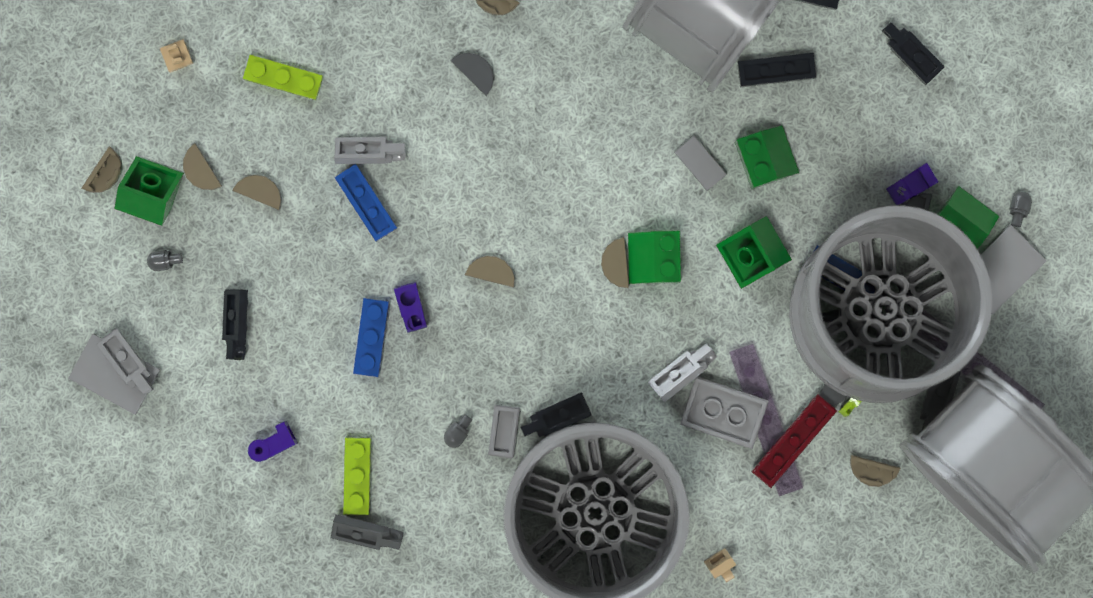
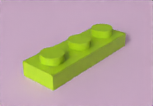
M249 55L243 80L317 100L323 75Z
M345 438L343 514L369 515L371 438Z

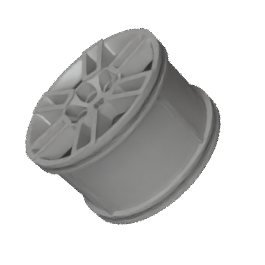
M638 0L622 28L628 31L633 27L632 35L634 37L639 33L644 35L700 76L699 85H702L704 81L708 82L710 85L706 90L713 93L737 61L745 46L749 44L781 0Z
M909 206L880 207L863 212L841 225L805 261L794 281L790 297L789 319L791 332L797 351L804 363L828 387L842 395L869 403L896 402L913 397L951 377L971 360L981 346L988 331L992 313V289L988 271L978 250L970 239L951 222L920 208ZM873 238H881L882 270L880 271L875 270ZM855 241L859 243L862 276L858 279L851 277L827 262L830 255L841 247ZM902 241L919 249L929 257L928 262L906 277L896 274L895 242ZM938 270L943 273V280L920 293L916 292L915 285ZM821 276L844 288L845 292L839 294L820 285ZM890 282L897 285L899 294L893 293L890 290ZM865 283L874 286V294H869L865 291ZM951 292L955 306L954 328L949 329L921 314L923 306L941 295ZM819 299L839 308V318L824 325ZM904 304L910 306L913 311L912 316L904 312ZM853 305L862 307L863 316L860 317L853 313ZM882 305L886 307L885 312L887 313L885 315L881 314L882 309L880 307ZM868 326L876 329V338L868 336L866 331ZM893 326H898L902 330L901 338L893 335ZM920 329L947 343V349L942 351L917 335L918 330ZM844 330L847 338L835 345L831 337ZM903 345L909 346L935 362V366L919 378L903 379L900 348ZM856 347L865 350L866 370L854 364L845 355ZM881 353H886L888 378L880 376L879 355Z
M983 365L975 366L972 374H968L965 377L967 385L918 435L910 433L908 435L910 443L902 441L899 446L923 476L978 530L1015 562L1035 574L1039 570L1036 563L1040 565L1046 563L1043 555L1093 504V463L1035 403L1031 404L1019 392L999 378L991 369Z
M576 424L560 429L542 439L520 462L513 475L505 499V536L509 550L520 571L533 586L550 598H644L668 578L682 555L689 529L688 499L682 480L667 456L649 440L629 429L613 424ZM600 437L618 440L634 448V452L611 475L603 472L598 444ZM581 438L585 440L590 469L587 472H582L574 444L575 440ZM557 447L563 449L570 476V481L566 485L533 473L537 463ZM645 459H648L653 465L652 468L631 486H627L624 480ZM658 479L663 480L667 489L670 503L669 516L642 510L634 505L635 498ZM601 481H605L610 485L609 493L604 496L597 494L595 490L596 485ZM528 485L555 495L556 500L554 503L528 497L523 495V489ZM581 487L584 489L585 497L581 501H575L571 498L570 493L573 488ZM622 500L627 503V511L624 514H616L613 511V505L616 501ZM591 507L595 509L600 507L602 509L599 512L602 515L599 519L596 517L589 518L588 515L591 514L589 509ZM521 509L552 516L556 520V525L532 546L526 544L520 523ZM572 511L577 515V522L574 525H566L563 522L562 518L566 512ZM636 522H641L666 529V538L660 539L634 529V525ZM610 525H616L620 529L619 536L615 539H610L605 535V530ZM587 530L593 532L595 535L594 541L591 544L582 543L580 541L582 532ZM559 539H563L566 545L546 565L542 566L537 558ZM624 540L657 552L654 560L633 578L627 576L620 549V544ZM579 550L585 551L587 554L592 582L589 588L567 583L555 575ZM602 553H608L616 582L613 586L605 585L600 558Z

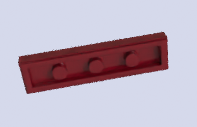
M817 394L751 472L768 487L772 488L834 416L837 410Z

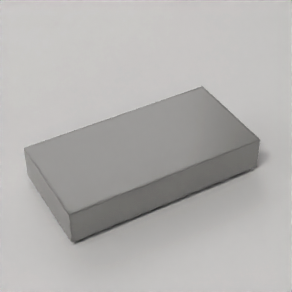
M695 136L674 152L706 191L727 175Z
M494 405L488 455L506 458L514 457L520 408Z

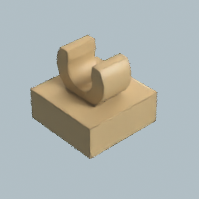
M184 39L160 48L169 73L193 64Z
M726 548L704 561L714 578L721 575L726 583L735 578L730 569L736 566V563Z

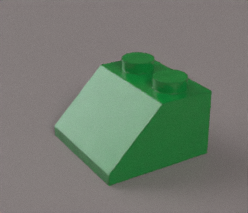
M782 125L739 138L734 142L751 190L799 173Z
M136 156L118 186L114 209L162 226L171 211L184 173Z
M960 186L956 188L937 214L960 229L977 250L988 237L999 218L996 213Z
M767 216L716 245L741 289L792 260Z
M680 231L628 233L629 284L681 282Z

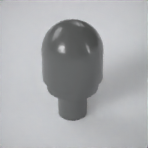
M1018 192L1012 197L1009 210L1010 214L1013 215L1011 225L1014 227H1021L1023 218H1027L1028 214H1030L1032 198L1026 192Z
M167 250L154 251L147 257V265L153 271L169 270L173 267V264L183 263L182 253L172 254L171 251Z
M464 414L459 422L455 421L446 430L444 442L447 446L451 448L459 447L467 438L469 433L467 427L472 422L469 416Z

